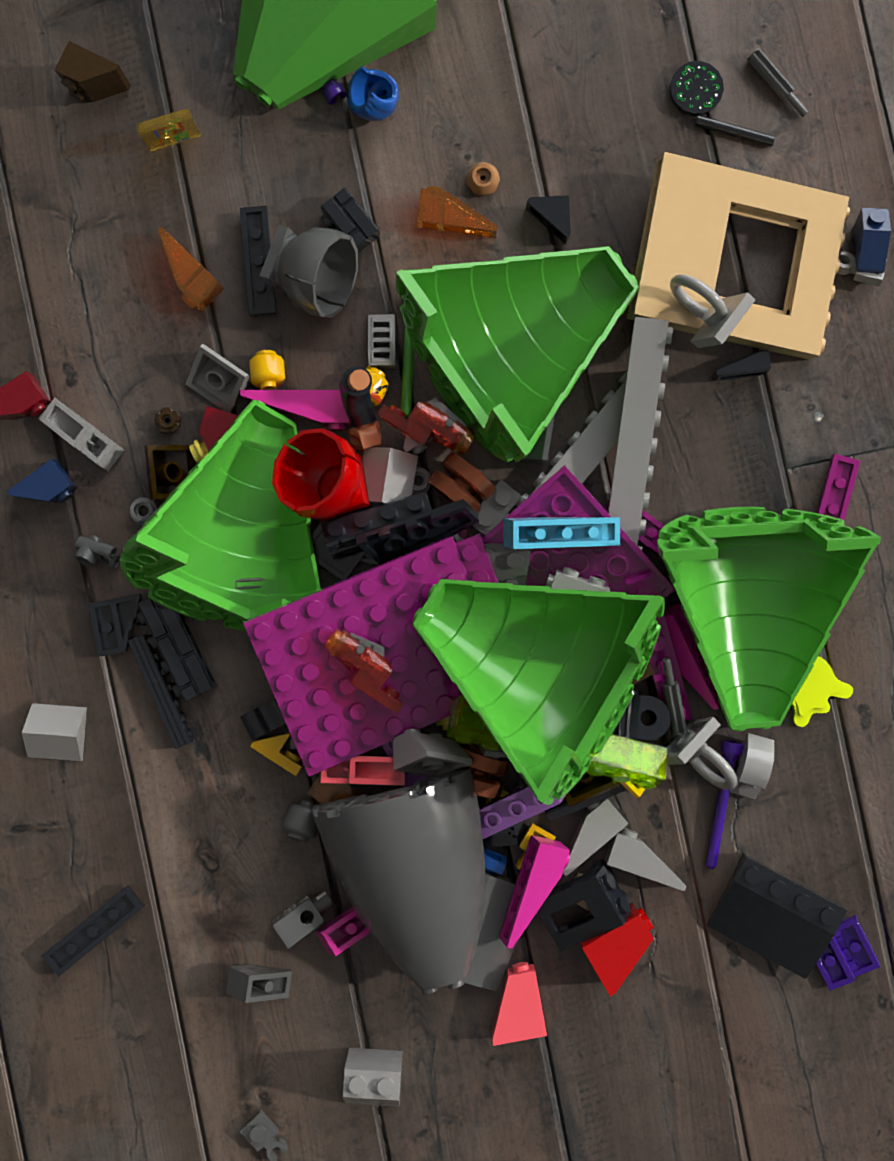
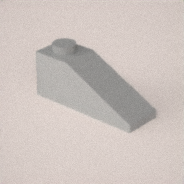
M608 799L587 806L588 809L583 813L568 848L570 850V859L568 866L563 870L565 876H568L628 825V822Z
M623 828L622 831L611 838L604 858L607 865L685 891L686 885L637 837V832Z

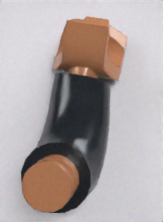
M353 366L342 375L339 388L345 412L351 426L354 427L349 429L351 445L354 450L364 452L365 448L381 446L382 437L379 421H376L371 400L372 377L365 368Z

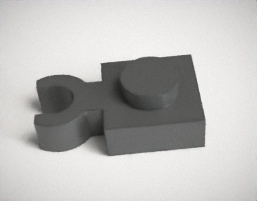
M262 1110L240 1129V1133L257 1152L263 1147L267 1150V1157L270 1161H277L278 1158L277 1154L273 1151L274 1148L278 1147L284 1153L288 1150L287 1142L275 1137L279 1129Z

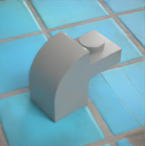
M748 733L743 742L742 755H739V767L735 773L737 786L730 790V792L756 799L761 788H766L772 772L774 740Z

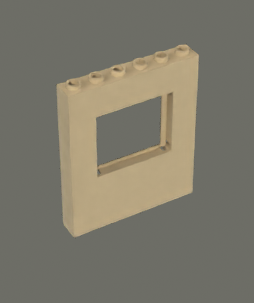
M664 152L656 160L635 271L639 290L629 303L627 319L634 320L635 317L669 320L668 327H673L674 330L692 334L697 333L704 321L679 303L670 289V281L678 274L689 275L702 281L715 291L729 213L797 229L798 231L783 310L752 304L725 341L763 350L768 349V351L807 360L820 356L826 343L825 338H823L825 327H827L830 321L829 304L835 294L834 277L840 267V260L838 259L839 250L845 240V234L843 233L844 223L847 221L850 213V208L848 207L849 197ZM682 286L684 291L695 302L707 309L712 306L700 294Z

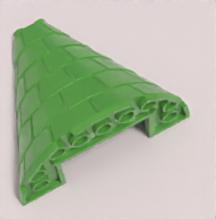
M609 246L545 252L538 255L504 257L503 260L435 265L428 269H401L396 272V291L399 296L404 294V304L400 306L403 321L419 359L429 362L431 373L429 378L450 411L466 424V429L471 427L474 429L477 442L489 453L506 462L513 459L515 462H518L529 455L539 436L546 429L557 409L568 396L580 374L585 371L598 347L603 344L615 322L623 314L639 290L635 276L626 270L620 256L613 252Z
M252 400L230 425V428L211 446L209 452L191 469L187 477L167 496L165 502L124 545L120 558V567L127 580L135 588L148 589V597L166 608L205 622L206 619L223 620L225 628L246 631L243 624L244 621L321 590L309 527L311 519L301 517L284 506L279 501L272 485L274 461L283 445L285 444L300 453V450L287 442L297 435L296 423L288 419L286 415L267 407L265 403ZM243 578H262V579H266V580H262V581H253V582H237V587H242V586H263V587H261V588H253V589H237V588H236V580H239V579H243Z
M729 507L702 511L701 518L684 515L669 522L660 530L659 539L657 540L658 552L668 571L671 583L681 603L682 611L692 630L694 641L705 662L706 671L717 692L718 701L731 730L744 731L749 728L769 729L772 726L781 725L795 697L814 667V662L830 637L829 631L864 574L865 570L863 568L877 545L880 544V536L861 526L855 527L854 531L852 528L844 526V520L794 509H785L782 511V515H778L775 512L766 511L765 507Z
M440 579L438 584H434L431 587L424 607L419 608L415 613L413 627L430 651L435 654L452 682L458 686L473 711L479 715L494 740L501 746L517 772L522 775L537 800L545 805H551L554 798L558 800L563 798L582 778L591 763L589 755L591 752H601L622 718L634 695L632 694L634 685L631 683L633 679L638 681L643 676L661 629L658 621H656V616L660 618L663 616L665 600L659 595H626L625 592L551 589L550 586L513 585V583Z

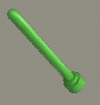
M406 326L400 414L403 418H408L411 415L414 347Z

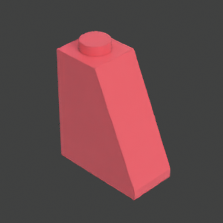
M519 962L513 964L512 968L507 969L492 1028L493 1046L547 1036L534 964L528 965V962Z

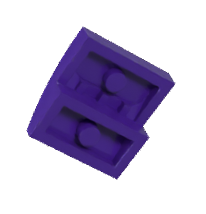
M856 915L842 920L835 936L816 963L830 991L854 982L856 976L880 968V962Z

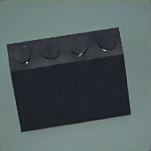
M743 853L707 926L806 979L835 936L847 910L833 900Z

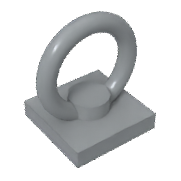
M678 274L670 281V289L679 303L704 321L703 325L691 339V342L697 348L723 344L755 302V299L749 293L721 299L708 285L689 275ZM682 286L697 292L712 306L709 309L701 306L684 291Z
M714 717L690 720L686 724L687 733L675 736L656 757L662 765L686 764L688 761L703 778L720 789L733 790L737 786V777L732 767L706 743L707 739L721 725ZM703 755L711 761L725 778L710 770L698 756Z

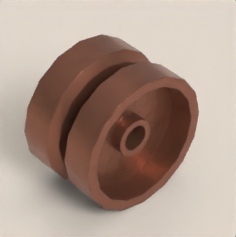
M450 452L442 463L444 469L452 478L441 471H435L427 480V483L449 503L464 499L478 513L481 509L480 503L471 494L473 493L482 500H488L496 491V488L475 466L457 454Z
M456 742L472 758V765L463 769L471 768L476 795L494 799L500 798L504 783L497 776L507 775L511 763L509 758L492 759L484 756L476 745Z

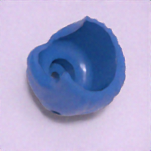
M361 66L355 71L350 80L348 91L350 110L356 116L369 121H381L391 116L399 99V88L396 81L383 71L366 69Z

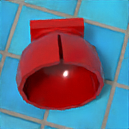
M320 428L303 430L287 441L288 444L296 447L305 455L285 444L283 445L274 461L272 485L279 501L284 506L301 517L318 519L322 522L370 506L362 456L356 453L354 448L345 439L331 431Z

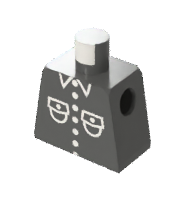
M325 891L313 900L306 895L272 918V926L289 949L322 924L324 918L321 914L334 904ZM305 910L312 913L308 919L300 917L301 913Z

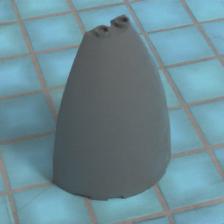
M471 768L421 779L412 786L367 796L366 793L315 805L312 808L313 817L334 871L348 901L381 948L421 988L422 994L433 993L438 988L447 985L449 989H455L464 985L463 979L471 973L485 894V855L480 811Z

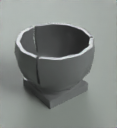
M279 225L259 276L280 293L288 296L295 308L308 315L332 318L342 310V307H345L353 292L358 272V249L350 235L338 230L313 227L296 235L288 227Z

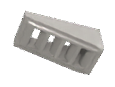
M395 314L368 315V366L396 369ZM374 322H389V327H374ZM374 333H390V337L374 338ZM374 343H390V347L374 348ZM374 353H390V358H374Z

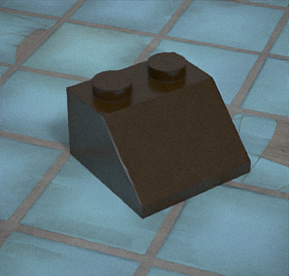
M71 41L68 42L55 68V72L61 79V84L68 88V93L80 101H83L85 98L95 102L128 91L131 86L118 64Z

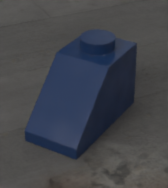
M861 208L852 228L856 272L884 273L891 235L889 209Z
M50 459L7 492L10 496L63 503L72 497V491L77 486L61 464Z

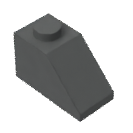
M253 964L230 966L226 994L244 1003L289 998L292 971Z

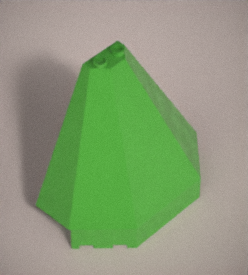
M242 0L233 71L234 82L242 90L248 91L249 89L256 94L257 99L265 106L269 107L272 105L279 110L324 87L327 82L334 79L338 80L359 69L361 66H365L435 30L437 0Z

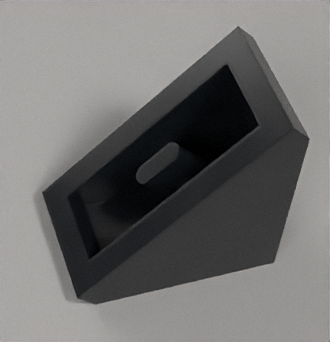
M569 195L530 197L525 209L560 241L566 244L571 234Z

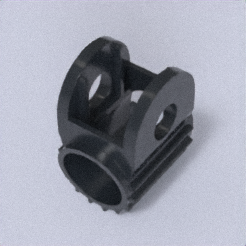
M633 691L632 694L634 695L609 739L637 745V740H654L661 737L670 725L668 707L656 697L640 695L641 691ZM643 711L647 712L650 717L647 726L643 725L640 719Z

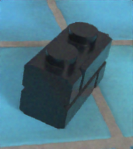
M346 187L320 207L323 214L320 218L328 229L334 228L350 235L354 240L358 253L380 236L379 228Z

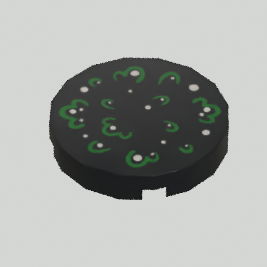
M703 61L688 62L680 66L673 75L669 87L670 98L683 114L692 117L704 116L719 104L724 91L723 79L719 71L709 63Z

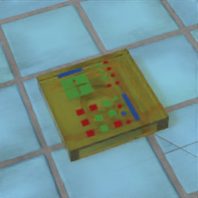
M188 108L136 125L139 135L150 152L201 137L199 127Z

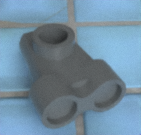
M90 535L89 538L80 536L75 543L77 552L74 558L82 565L93 568L96 562L100 561L114 569L119 566L121 555L117 554L115 546L104 543L102 539L95 535Z

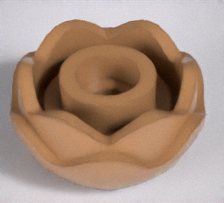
M486 162L473 165L466 176L467 186L477 196L493 194L500 181L497 169L492 164Z

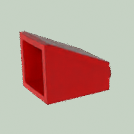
M633 903L629 904L631 914L624 925L580 943L610 997L617 992L654 939L650 933V930L654 927L642 907L637 910Z

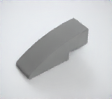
M56 398L52 400L39 417V420L107 471L111 469L124 452L122 447Z

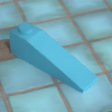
M503 518L504 546L511 549L619 546L620 518Z

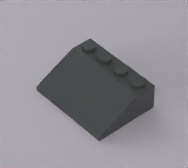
M485 872L484 906L479 939L471 973L463 979L464 983L495 992L516 946L515 944L512 949L507 948L499 938L516 881L497 873L490 874Z

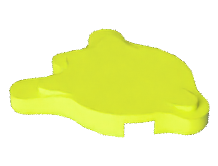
M819 656L792 703V720L799 727L806 726L814 713L829 712L828 698L830 696L846 699L853 694L852 686L838 680L830 665Z

